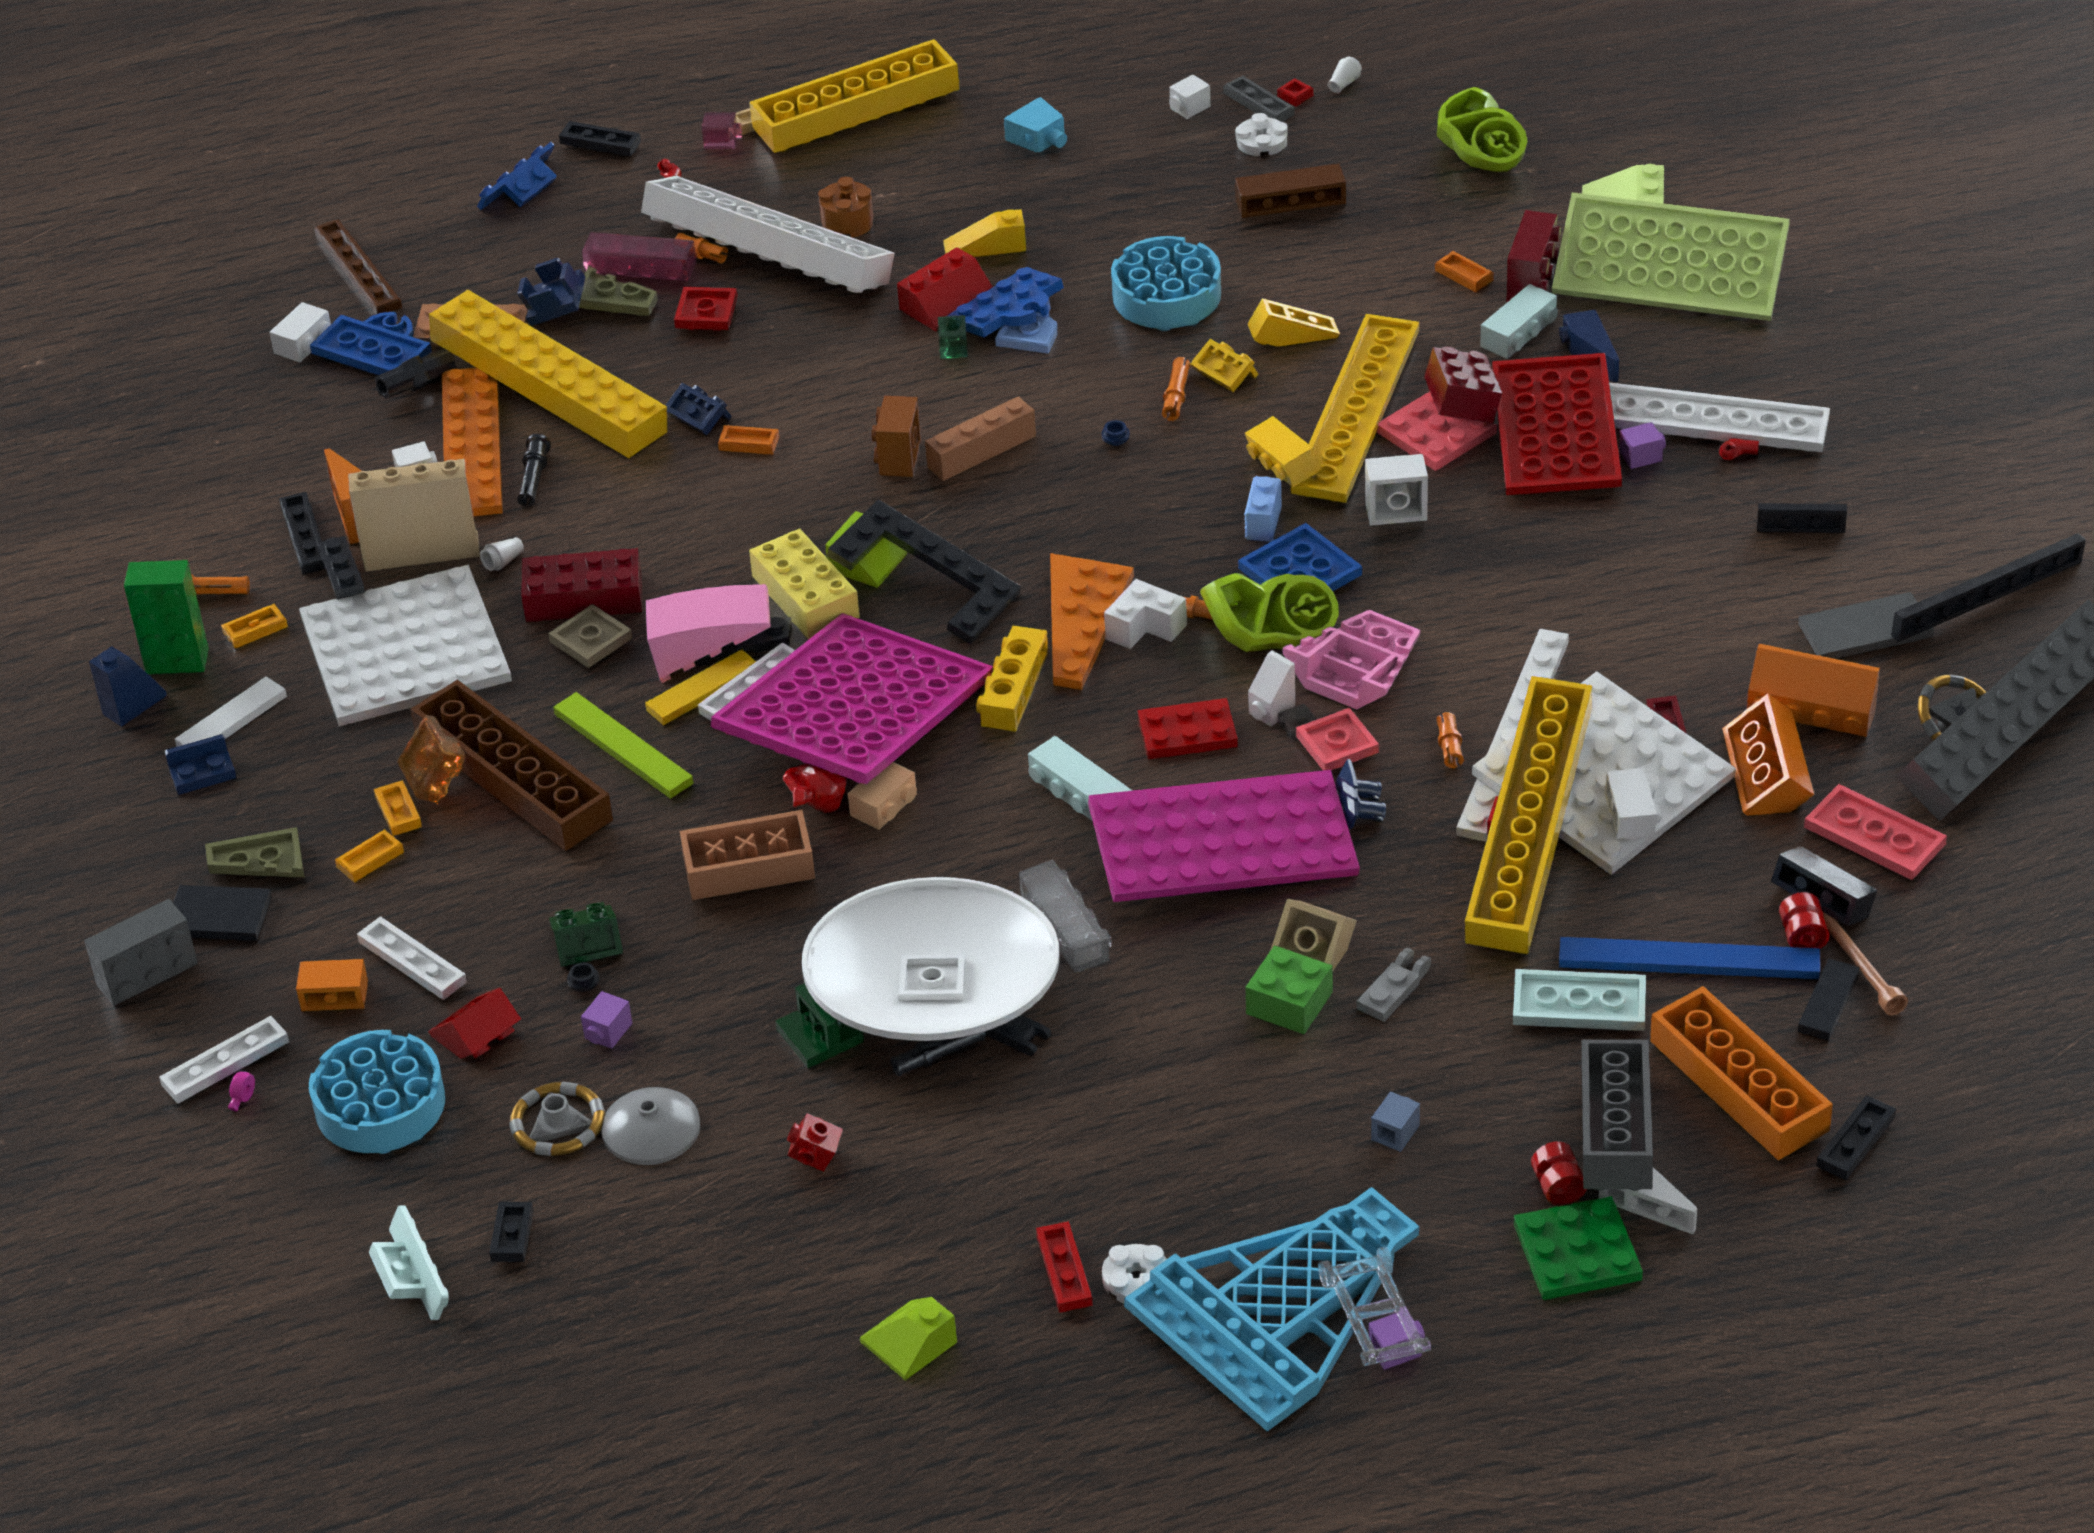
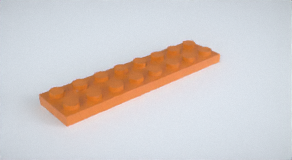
M476 367L447 370L442 373L444 461L465 460L466 478L473 517L502 514L498 380Z

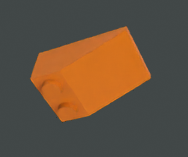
M330 448L325 449L324 453L332 492L349 544L358 543L359 538L349 494L348 474L357 473L361 470Z

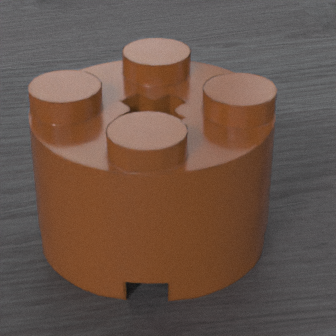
M842 177L838 182L830 184L818 192L823 228L840 234H850L851 238L861 236L872 228L874 219L871 189L866 185L855 182L851 177Z

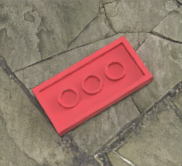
M1840 784L1817 805L1804 821V828L1910 880H1913L1946 845L1947 835Z

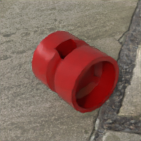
M1802 892L1790 895L1782 901L1779 906V914L1785 928L1789 946L1823 948L1829 941L1830 933L1819 899L1811 893Z
M1557 1141L1547 1143L1533 1154L1531 1166L1550 1204L1555 1206L1569 1205L1578 1201L1586 1193L1587 1189H1583V1172L1569 1144Z

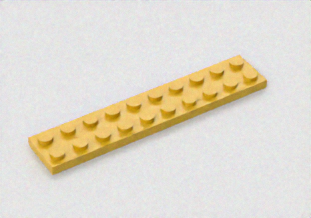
M1372 314L1365 315L1309 442V445L1314 449L1321 471L1298 485L1291 486V494L1347 502L1377 432L1378 423L1383 418L1417 338L1419 322Z

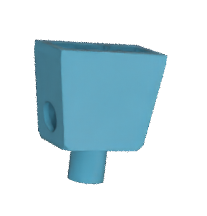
M1041 97L1004 118L1005 140L1031 151L1041 152L1051 145L1062 148L1067 142L1062 114Z

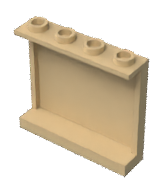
M464 459L428 464L420 463L412 466L390 467L348 474L349 494L365 572L480 557L479 538L475 528Z

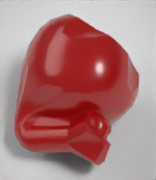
M806 763L787 769L783 775V781L793 795V807L797 808L802 804H808L815 810L824 813H831L839 809L846 788V777L830 773L828 770Z

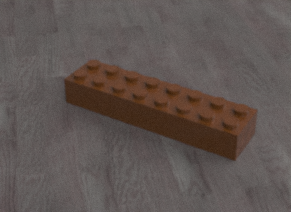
M458 679L410 708L415 735L563 850H569L613 821L608 792Z

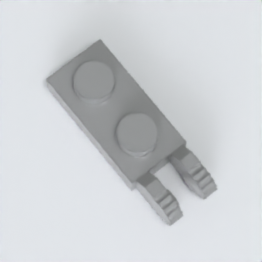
M1408 947L1403 949L1395 963L1392 962L1356 1001L1357 1009L1385 1022L1419 985V981L1430 968L1431 959L1425 955L1420 957L1414 964L1412 971H1409L1407 968L1412 963L1415 953Z

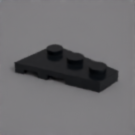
M770 617V628L737 645L731 642L723 646L722 653L712 658L708 654L698 659L699 667L708 665L711 659L723 656L725 659L741 649L744 652L750 650L753 653L772 650L781 643L789 646L792 629L791 617Z

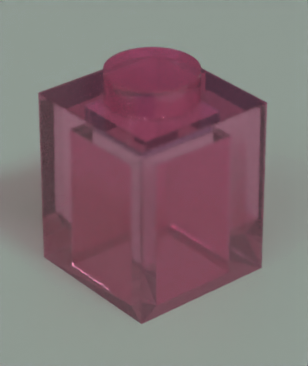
M705 112L702 124L704 149H735L737 139H741L742 135L741 123H737L736 112Z

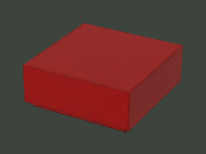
M1295 78L1277 89V97L1295 107L1314 96V88Z

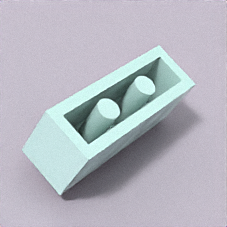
M1529 284L1481 324L1480 347L1508 359L1556 319L1558 313L1556 308L1557 296Z

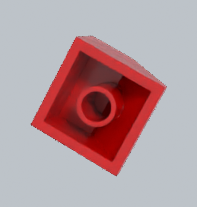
M499 987L477 996L429 1030L428 1033L460 1059L470 1055L475 1059L491 1048L488 1043L497 1037L500 1041L513 1033L515 1029L512 1025L521 1020V1018Z

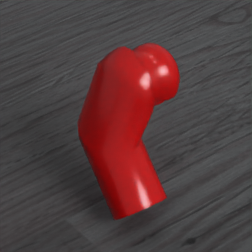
M662 159L658 162L657 168L661 171L662 177L682 176L679 167L674 163H670L669 159Z
M1731 438L1720 446L1719 455L1724 460H1733L1742 454L1758 455L1759 441Z

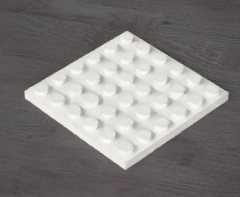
M469 565L454 567L446 571L427 574L376 589H369L362 594L299 608L301 619L339 727L412 708L457 679L472 691L512 681L510 669Z
M1596 671L1581 683L1592 685V711L1559 838L1612 875L1733 779L1736 768ZM1515 734L1472 767V775L1497 793H1500ZM1644 768L1647 780H1652L1653 801L1660 806L1661 820L1656 822L1654 835L1617 839L1604 792L1607 771Z

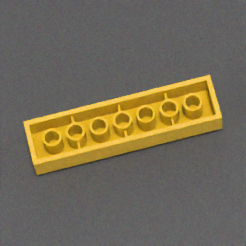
M933 39L750 101L752 128L774 153L782 152L788 148L809 143L817 138L832 135L846 128L855 127L858 124L875 120L881 116L898 112L904 108L922 104L933 98L959 90L958 64Z

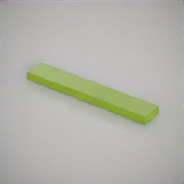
M577 692L553 707L554 714L670 799L694 784L691 774Z

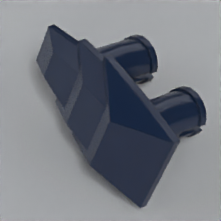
M1347 759L1338 775L1335 786L1348 828L1352 829L1357 818L1383 822L1386 814V804L1384 802H1373L1378 801L1381 796V782L1356 779L1352 761ZM1360 798L1369 799L1373 801L1360 800Z

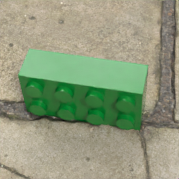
M188 560L129 562L124 589L145 672L147 674L204 672L209 647Z

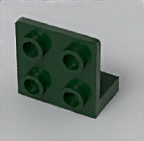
M604 902L592 903L586 906V910L574 912L573 909H564L555 912V916L549 918L561 967L623 954L617 919L611 905H605Z

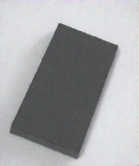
M1911 592L1799 616L1798 625L1816 655L1833 659L1934 637L1933 627L1900 642L1891 636L1895 612L1917 603Z

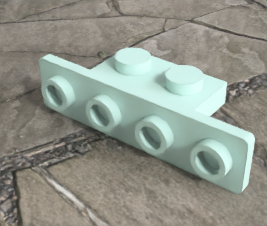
M398 1206L389 1227L394 1242H373L369 1250L370 1257L390 1299L421 1298L431 1320H439L444 1307L448 1304V1290L441 1282L437 1273V1267L432 1263L426 1250V1244L422 1241L416 1229L414 1219L411 1218L406 1206Z

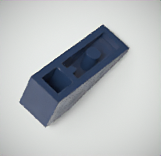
M1596 310L1563 315V326L1559 327V336L1561 342L1566 343L1570 354L1605 353L1608 378L1612 382H1618L1619 357Z

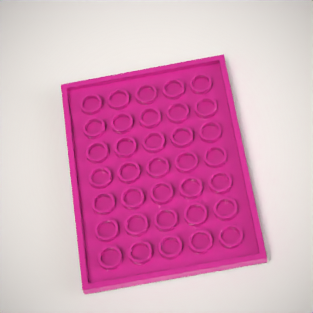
M842 613L711 716V727L723 731L725 734L747 740L752 744L769 748L779 754L796 758L803 763L823 768L830 773L847 777L857 783L868 784L985 684L987 676H992L993 666Z

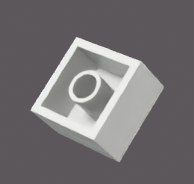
M1423 454L1365 459V504L1370 526L1427 521L1428 475Z

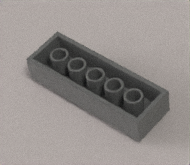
M1582 1040L1583 1189H1629L1633 1191L1653 1189L1648 1040Z

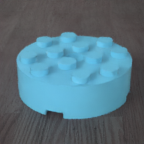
M1176 236L1148 238L1126 247L1123 250V255L1113 261L1111 278L1114 306L1126 320L1135 324L1157 328L1160 331L1194 326L1209 316L1220 303V262L1217 255L1200 242L1194 245L1185 242L1184 237Z
M391 1030L363 1032L338 1042L319 1058L320 1064L315 1072L311 1073L309 1078V1092L319 1129L332 1143L354 1152L385 1154L420 1140L437 1123L445 1105V1089L440 1065L432 1048L416 1036L411 1034L407 1037L392 1035Z

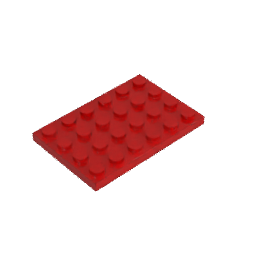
M1605 353L1492 361V370L1502 391L1497 417L1506 495L1622 487V474Z

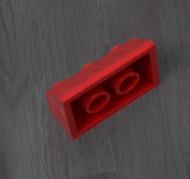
M956 247L897 283L899 309L937 332L948 325L947 315L955 311L958 306L970 302L979 293L986 292L993 288L976 258Z

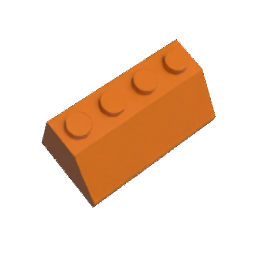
M1759 644L1748 688L1747 709L1768 693L1792 710L1795 722L1867 737L1876 710L1880 668Z
M1767 693L1722 728L1731 765L1736 768L1734 778L1744 814L1749 816L1792 812L1814 795L1794 715L1787 706Z

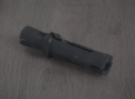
M985 1031L959 1038L932 1040L927 1043L921 1041L915 1044V1048L891 1057L890 1063L893 1071L897 1076H902V1074L918 1067H929L933 1064V1061L985 1040Z

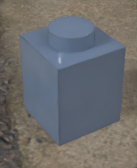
M1390 1092L1371 1117V1140L1401 1152L1420 1126V1103L1408 1097Z

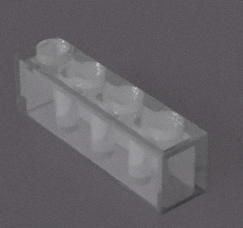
M1052 859L1019 872L1021 896L1035 905L1051 922L1058 938L1059 951L1075 974L1110 961L1109 947L1112 946L1111 937L1105 928L1101 929L1094 911L1091 908L1087 909L1080 891L1073 889L1064 869L1060 870Z

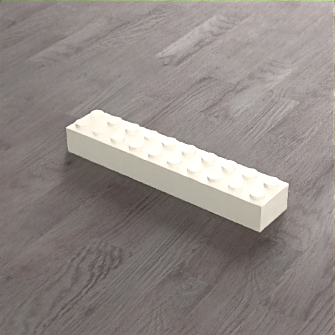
M679 176L646 182L641 213L650 215L653 221L672 223L673 228L680 230L689 229L694 231L693 234L695 236L714 238L717 244L736 246L737 250L743 253H756L762 260H775L781 262V266L784 268H797L803 270L804 275L811 277L820 276L825 278L826 283L847 286V290L851 292L862 293L865 289H877L878 286L889 284L894 252Z

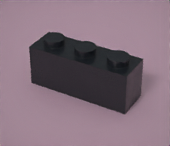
M1802 846L1779 854L1771 879L1772 883L1791 894L1806 892L1815 895L1819 899L1824 913L1847 926L1869 917L1878 891Z

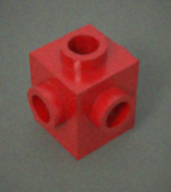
M806 1113L801 1123H794L788 1134L787 1141L791 1143L788 1156L824 1172L836 1154L843 1129Z

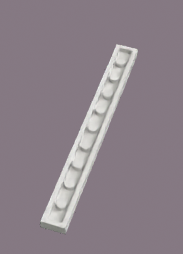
M1539 629L1487 755L1516 733L1531 676L1554 679L1568 645L1569 634ZM1478 778L1456 827V835L1486 842L1487 821L1495 797L1499 796V793Z

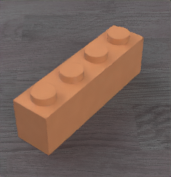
M1018 396L925 440L927 467L942 481H945L1036 437L1034 409Z

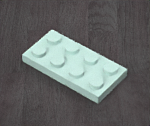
M1516 969L1513 1025L1644 1031L1646 975Z

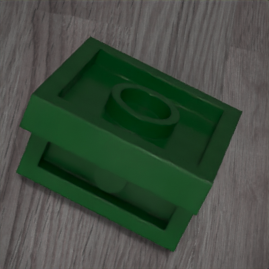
M805 983L795 987L798 1010L775 1020L776 1030L807 1068L864 1042L863 1032L842 1023L824 1011L810 995Z

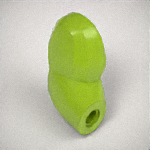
M1477 87L1463 90L1451 96L1438 111L1437 137L1445 145L1453 149L1459 158L1470 166L1493 172H1507L1515 168L1524 157L1527 147L1526 131L1511 113L1504 109H1499L1498 104L1488 92Z
M1234 573L1217 579L1200 590L1210 615L1224 638L1245 652L1262 651L1271 648L1283 650V647L1290 644L1294 647L1299 646L1301 639L1308 636L1317 638L1322 635V630L1334 627L1339 616L1338 602L1334 592L1324 581L1309 575L1285 574L1273 577L1259 585L1242 574Z

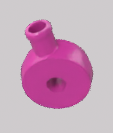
M238 1072L234 1075L230 1084L229 1092L232 1099L228 1109L237 1112L240 1103L246 1102L251 1098L255 1088V1078L252 1074Z

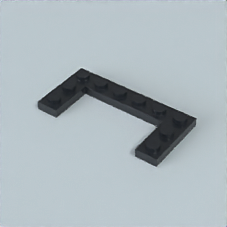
M879 499L828 548L827 556L851 571L885 538L974 592L975 595L947 625L949 632L970 645L1020 594L1021 586Z

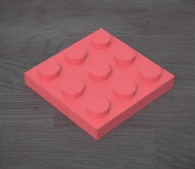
M1429 391L1378 423L1376 433L1410 455L1423 454L1425 465L1437 471L1497 434V424L1439 415Z

